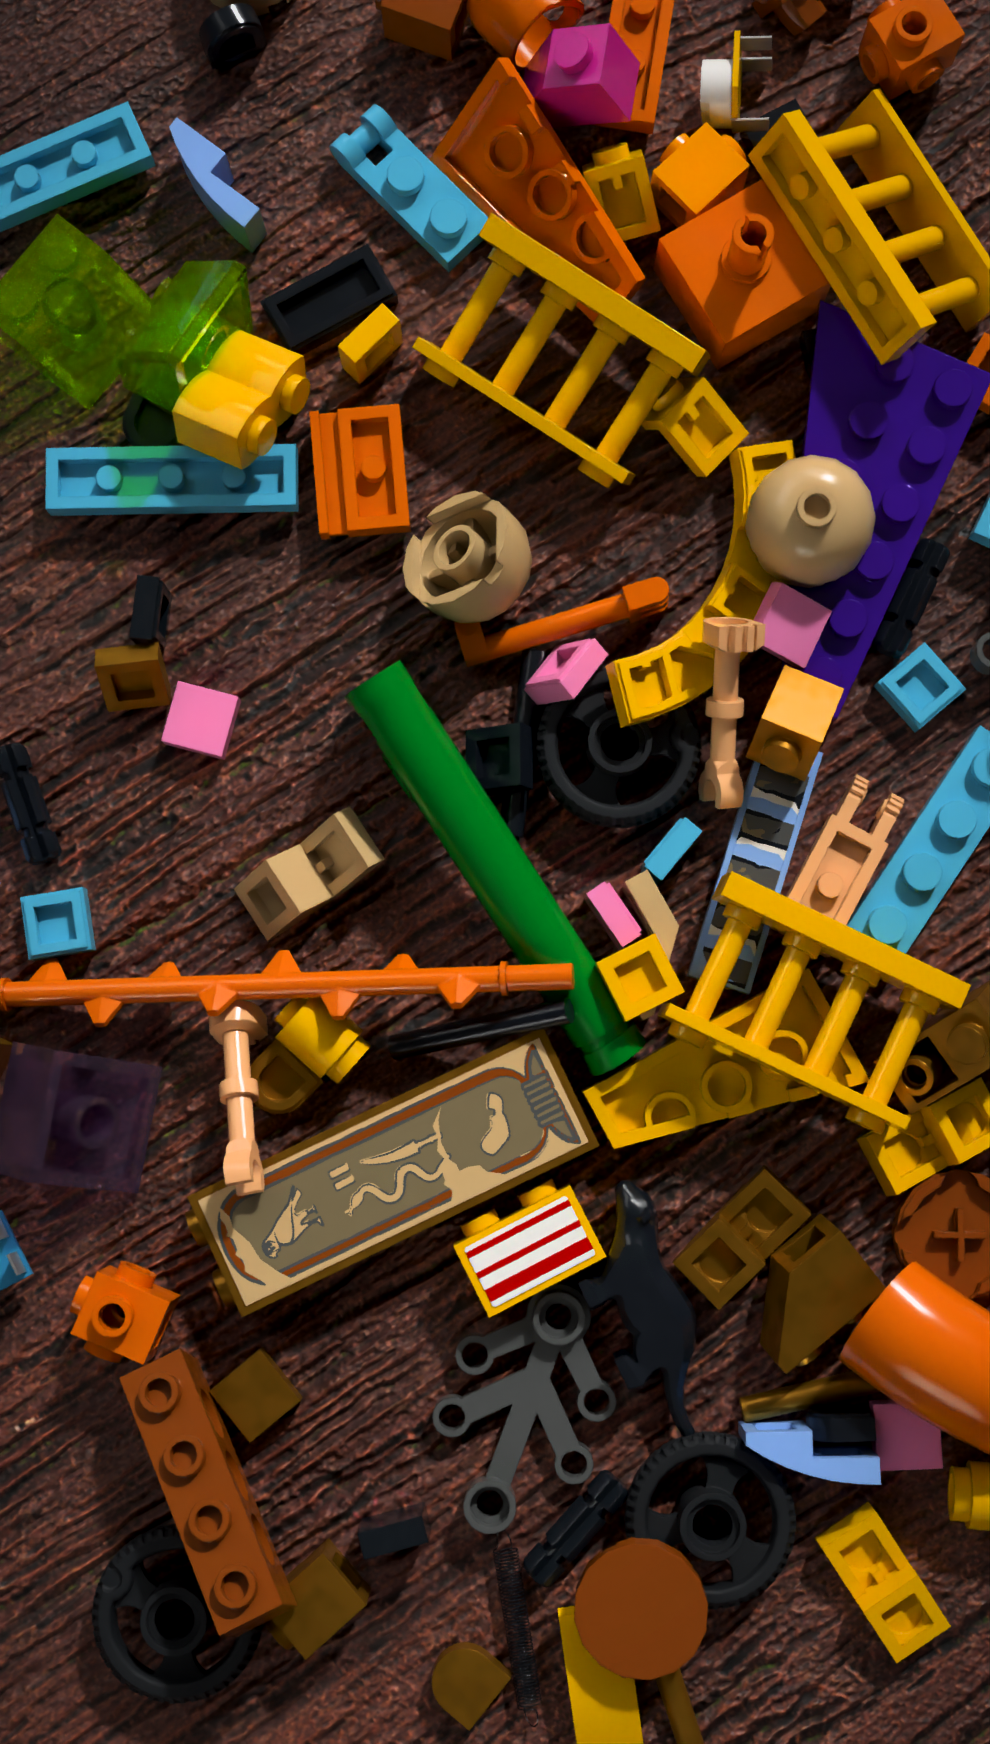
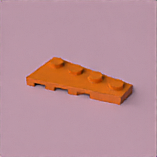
M509 57L497 58L429 160L488 218L491 213L497 215L630 301L647 278ZM577 302L576 306L594 323L599 314L582 303Z

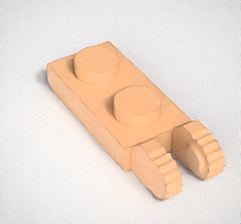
M858 774L851 780L834 814L827 817L786 897L844 925H847L889 845L885 840L905 799L891 793L879 806L869 833L854 826L849 822L857 807L863 802L870 782ZM820 952V955L824 956L825 958L830 957V955L824 952Z

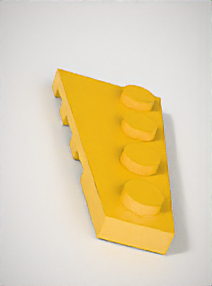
M805 968L768 1049L802 1066L806 1062L830 1009L809 968ZM767 989L710 1019L709 1022L744 1038ZM846 1037L828 1078L846 1087L868 1083L869 1077ZM677 1038L581 1090L613 1149L820 1094L710 1040H707L702 1050Z

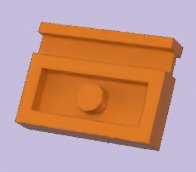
M389 404L337 409V412L322 414H319V411H309L318 526L321 540L331 539V536L342 535L359 537L411 532L400 405Z

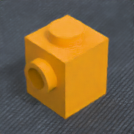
M707 122L690 137L686 133L676 137L662 153L659 160L661 164L652 171L650 185L655 206L678 228L742 191L750 164L747 162L746 155L741 146L727 134L720 136Z

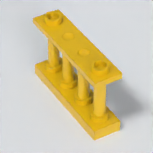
M880 88L872 90L836 132L817 137L800 109L783 113L748 154L749 159L881 365L898 359L937 323L933 317L936 314L951 309L965 332L976 328L990 315V257ZM852 155L870 184L851 189L833 160ZM885 206L903 235L884 241L866 212ZM918 257L936 285V288L918 293L900 263Z
M491 213L479 236L493 246L488 256L492 263L441 348L418 336L412 348L428 357L422 368L453 388L459 378L570 449L583 458L577 469L609 489L614 479L622 484L630 485L636 475L618 464V461L670 378L678 379L683 369L698 377L711 355L698 344L497 215ZM525 268L546 280L540 290L545 296L492 382L462 361L512 277L515 275L520 278ZM577 302H580L599 314L593 323L597 331L546 414L543 415L515 397L514 394L565 310L568 309L572 312ZM633 336L652 348L646 357L650 364L598 448L595 449L566 430V427L618 343L625 345L629 337Z
M733 871L723 875L711 899L726 906L722 914L727 918L726 923L686 1009L684 1010L672 1003L662 1004L657 1016L672 1022L667 1033L702 1050L707 1040H710L849 1107L845 1116L846 1119L870 1131L882 1134L885 1125L906 1130L911 1117L888 1107L887 1104L928 1014L935 1016L938 1008L943 1010L961 1009L971 985ZM761 923L785 934L781 944L786 946L749 1029L743 1038L709 1022L750 931H758ZM820 952H824L844 962L840 972L845 976L806 1062L802 1066L768 1049L810 958L817 959ZM879 980H882L903 990L899 1000L904 1004L862 1095L829 1079L828 1075L869 986L876 987Z

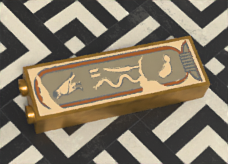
M542 1029L533 1031L261 1161L265 1183L264 1192L238 1196L235 1185L227 1186L225 1179L187 1196L192 1209L185 1212V1217L197 1244L201 1248L209 1245L219 1266V1269L212 1272V1276L221 1299L227 1307L236 1304L241 1317H244L600 1145L545 1030Z

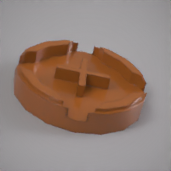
M950 1169L939 1171L909 1188L896 1207L891 1232L896 1257L903 1268L907 1267L911 1262L917 1261L939 1279L969 1299L990 1294V1178L983 1174Z
M631 1537L616 1542L615 1546L605 1549L602 1553L600 1551L587 1563L576 1585L574 1621L582 1645L600 1666L623 1678L652 1680L676 1672L695 1655L706 1633L708 1600L699 1574L693 1569V1565L681 1551L658 1539Z

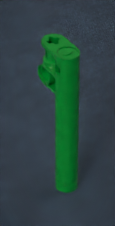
M401 660L390 665L345 695V700L349 706H352L358 716L362 717L377 740L376 743L383 753L381 755L408 798L413 803H416L520 965L573 963L574 990H545L538 992L544 1002L566 997L570 999L574 1009V1022L561 1025V1028L574 1048L580 1049V1057L593 1076L604 1074L626 1062L639 1052L646 1044L645 1037L634 1020L624 1022L595 965L596 962L440 720L414 684V680Z

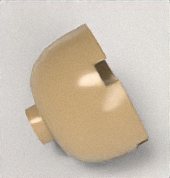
M808 455L787 460L764 476L751 496L745 530L751 549L757 556L756 560L765 572L784 584L813 588L822 586L827 582L836 581L841 576H845L855 569L871 544L876 517L870 490L855 470L834 458Z
M471 491L454 495L435 507L426 517L433 524L425 532L422 540L418 539L415 535L412 536L407 546L403 563L405 586L427 609L445 619L458 623L489 621L505 612L520 596L529 579L532 556L527 533L504 505L499 501L490 499L485 493Z

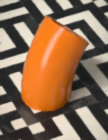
M917 1261L911 1262L892 1280L860 1320L840 1353L839 1361L870 1385L921 1419L954 1438L990 1455V1311L939 1279Z

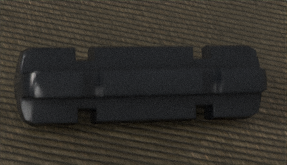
M928 538L921 539L916 545L908 562L911 567H907L906 571H904L884 615L887 620H882L871 643L873 649L879 653L897 659L905 653L913 636L910 629H914L918 625L938 582L934 577H939L950 556V550L945 545Z
M19 742L6 744L0 747L1 779L4 778L5 781L0 786L15 830L24 836L20 840L25 859L33 865L50 862L61 856L62 849L56 832H52V829L49 830L48 828L52 820L37 777L29 773L33 766L27 748Z
M607 1470L600 1471L587 1486V1491L589 1492L584 1498L579 1495L545 1534L547 1541L544 1545L538 1542L524 1558L523 1567L535 1582L545 1588L552 1586L565 1571L563 1563L566 1560L573 1562L607 1523L605 1515L608 1512L614 1515L626 1501L628 1490L613 1473Z

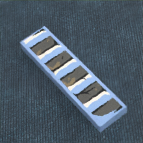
M818 751L805 781L785 773L776 772L756 761L752 762L744 788L743 803L741 807H738L711 898L721 877L731 871L779 894L781 893L823 756L822 752ZM711 898L687 973L688 977L698 980L727 920L722 915L726 906ZM761 923L758 931H750L724 988L745 995L750 994L769 933V926Z

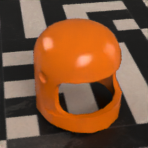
M467 0V11L470 21L477 32L501 57H509L516 70L522 71L525 70L529 61L553 29L569 28L577 25L584 14V4L580 0ZM564 6L562 15L555 21L549 20L543 15L548 10Z

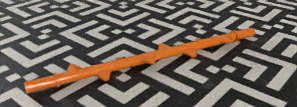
M280 950L262 973L181 976L174 962H164L148 977L67 980L58 959L49 958L46 959L29 981L12 982L10 978L0 979V1010L8 1012L12 1007L85 1005L95 1027H106L124 1004L201 1001L208 1016L215 1017L223 1013L235 1000L321 998L333 1020H344L361 996L441 994L451 1009H461L476 993L501 992L502 996H509V992L574 990L573 963L508 965L507 961H501L500 966L418 968L409 954H399L384 969L301 972L290 951Z

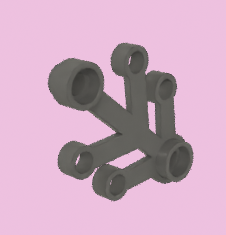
M555 1283L534 1294L529 1300L526 1316L486 1335L474 1332L462 1337L457 1344L455 1358L460 1369L470 1375H479L486 1372L496 1357L533 1342L534 1345L525 1368L463 1397L458 1394H447L441 1397L434 1406L432 1420L436 1430L446 1437H457L467 1431L470 1423L511 1405L486 1476L475 1479L468 1486L464 1496L463 1509L466 1520L471 1527L481 1533H499L505 1530L515 1517L516 1496L511 1483L536 1414H538L555 1452L554 1466L559 1478L568 1484H580L586 1481L592 1474L594 1467L592 1453L584 1443L578 1441L550 1379L559 1351L579 1388L576 1400L578 1409L583 1417L593 1422H601L608 1419L615 1410L616 1397L612 1387L606 1381L601 1380L583 1341V1337L590 1326V1308L584 1295L571 1285ZM553 1304H563L571 1312L570 1319L564 1326L554 1327L547 1322L545 1318L546 1311ZM477 1342L485 1346L488 1356L483 1363L471 1365L465 1361L462 1351L469 1343ZM592 1389H601L609 1397L607 1406L601 1411H591L584 1405V1397ZM454 1404L462 1408L465 1418L460 1425L450 1427L442 1422L440 1411L446 1405ZM577 1451L583 1454L586 1458L585 1467L578 1473H569L564 1470L561 1462L566 1453ZM493 1490L499 1493L503 1500L501 1507L493 1512L481 1509L477 1499L482 1492Z

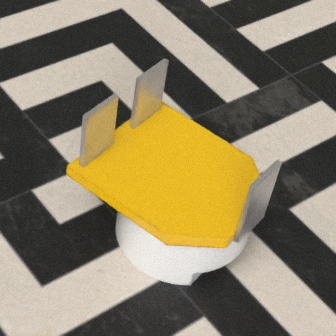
M741 30L734 31L733 59L702 60L700 87L702 125L707 122L713 129H732V133L769 131V117L740 118L742 72L772 71V57H742L741 51L772 50V35L741 36Z

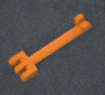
M661 577L648 578L623 586L622 594L485 636L480 622H455L454 626L466 665L470 667L629 618L631 624L660 615L667 610L669 605V585Z

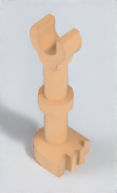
M711 617L703 619L702 642L715 648L713 696L706 698L705 715L712 718L710 758L706 761L705 769L700 775L698 793L701 801L715 800V808L717 809L741 807L744 797L739 765L735 759L737 718L744 716V699L738 697L740 653L754 652V650L756 651L764 646L766 625L746 618Z
M235 1000L219 1016H209V1031L213 1038L223 1045L225 1080L219 1084L220 1102L227 1105L229 1143L226 1146L223 1162L225 1184L227 1186L235 1185L236 1194L244 1196L264 1192L265 1186L263 1167L258 1145L255 1141L253 1103L259 1099L258 1081L251 1078L249 1045L256 1044L255 1040L261 1041L268 1035L267 1016L257 1004L249 1001Z

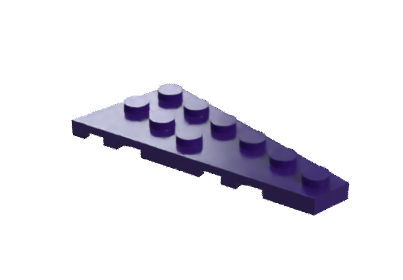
M820 300L817 308L816 336L811 366L810 393L802 457L817 455L834 458L855 470L870 490L876 519L871 544L855 569L845 576H841L836 581L827 582L818 587L805 588L789 585V587L830 609L832 612L805 669L793 667L781 660L779 676L785 664L844 688L832 721H835L840 714L989 387L990 373L917 341L898 359L881 365L849 313Z

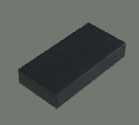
M368 243L260 301L262 310L283 347L301 355L358 326L381 303L388 309L399 303L397 293Z

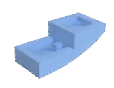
M176 117L169 128L185 172L194 190L219 224L253 253L267 235L260 208L230 187L234 182V178L226 153Z
M763 1420L750 1423L738 1421V1434L745 1445L761 1456L783 1467L830 1481L881 1485L880 1457L868 1445L813 1446L812 1430L803 1420Z

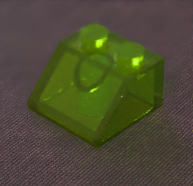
M58 213L0 280V340L88 410L167 318L159 306L105 250Z
M236 260L186 261L173 279H164L153 295L151 310L139 327L131 326L125 332L117 347L116 359L123 387L146 398V401L172 415L173 407L184 388L196 375L207 370L212 357L225 339L235 331L242 330L250 334L253 329L246 266Z

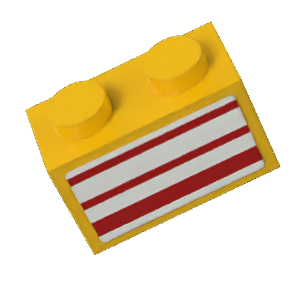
M548 1179L518 1195L522 1207L499 1218L495 1208L460 1225L465 1237L455 1241L453 1247L489 1318L607 1257L569 1183L557 1188L553 1179Z

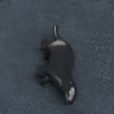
M622 1180L615 1187V1231L603 1270L596 1277L585 1273L577 1276V1282L591 1311L614 1299L623 1324L631 1332L633 1353H629L626 1349L613 1352L614 1360L628 1390L631 1391L644 1387L650 1377L660 1370L667 1407L672 1419L683 1437L690 1436L695 1433V1430L684 1404V1385L695 1350L697 1333L696 1314L692 1303L665 1267L661 1258L658 1214L653 1200L647 1192L629 1180Z

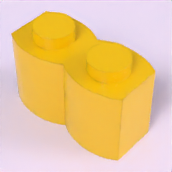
M242 330L232 333L217 349L207 370L200 372L187 384L173 407L172 415L178 443L241 470L253 463L258 456L266 455L274 444L277 427L283 424L292 414H298L307 402L310 382L306 378L304 356Z

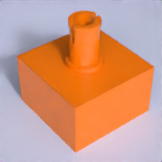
M763 179L666 234L658 241L654 271L702 347L711 355L710 360L717 370L816 313L820 300L825 302L831 287Z

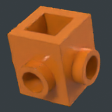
M886 0L867 19L868 23L858 49L859 61L868 80L873 84L879 83L889 100L894 99L909 89L913 94L920 93L933 85L943 75L945 69L953 64L965 37V32L944 0Z
M120 1261L118 1268L109 1265L98 1270L94 1278L88 1275L83 1278L70 1306V1312L78 1315L70 1334L86 1340L84 1349L98 1358L120 1363L124 1356L144 1365L156 1355L180 1294L154 1284L157 1277L154 1272L131 1262ZM116 1304L123 1309L125 1318L118 1314Z

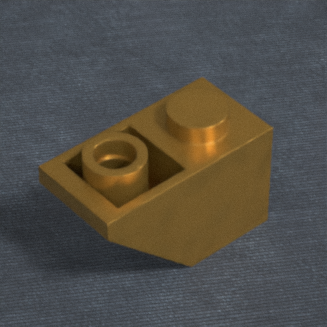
M990 980L968 993L961 1009L942 1010L924 1023L894 1089V1092L911 1115L990 1069ZM879 1057L874 1061L875 1065L877 1064Z
M822 1214L816 1216L773 1252L770 1257L760 1345L785 1374L796 1366H803L813 1361L824 1349L825 1341L845 1324H853L861 1320L875 1302V1299L886 1288L841 1230Z

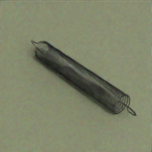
M497 1533V1548L493 1550L494 1563H496L495 1569L497 1583H499L504 1627L508 1628L505 1633L510 1654L517 1708L524 1711L529 1724L530 1722L525 1711L535 1710L537 1724L531 1726L536 1727L539 1721L537 1710L535 1708L525 1709V1707L541 1704L542 1697L541 1690H539L538 1673H536L537 1666L535 1663L534 1646H532V1633L530 1632L531 1629H529L530 1622L528 1619V1609H526V1596L524 1595L525 1592H523L525 1589L524 1582H522V1572H520V1559L518 1558L519 1555H517L519 1552L518 1548H512V1541L508 1533L511 1548L494 1552L498 1548ZM510 1549H511V1551H508V1552L498 1553V1552H501V1551H504V1550H510ZM516 1553V1554H512V1555L499 1556V1555H503V1554ZM517 1556V1557H515V1558H508V1559H504V1560H499V1559H501V1558H507V1557ZM518 1563L513 1565L501 1566L506 1564ZM519 1566V1567H517V1568H510V1569L500 1570V1569H502V1568H509V1567ZM514 1573H520V1574H515V1575H509V1576L502 1577L503 1575L514 1574ZM541 1701L540 1703L535 1705L525 1706L526 1704Z

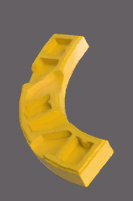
M792 440L739 447L728 455L733 477L734 518L730 545L722 571L700 609L668 640L642 653L612 661L605 666L620 728L652 720L687 704L713 686L715 648L702 642L703 619L711 617H738L754 620L771 582H781L765 572L756 560L757 556L752 551L749 539H747L745 523L751 496L764 476L787 460L796 458ZM749 652L740 653V662Z

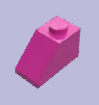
M610 23L553 29L525 67L523 81L552 128L629 122L640 62Z

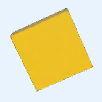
M381 303L337 346L342 368L358 384H361L403 343L400 320Z
M655 933L595 963L624 1022L685 992Z

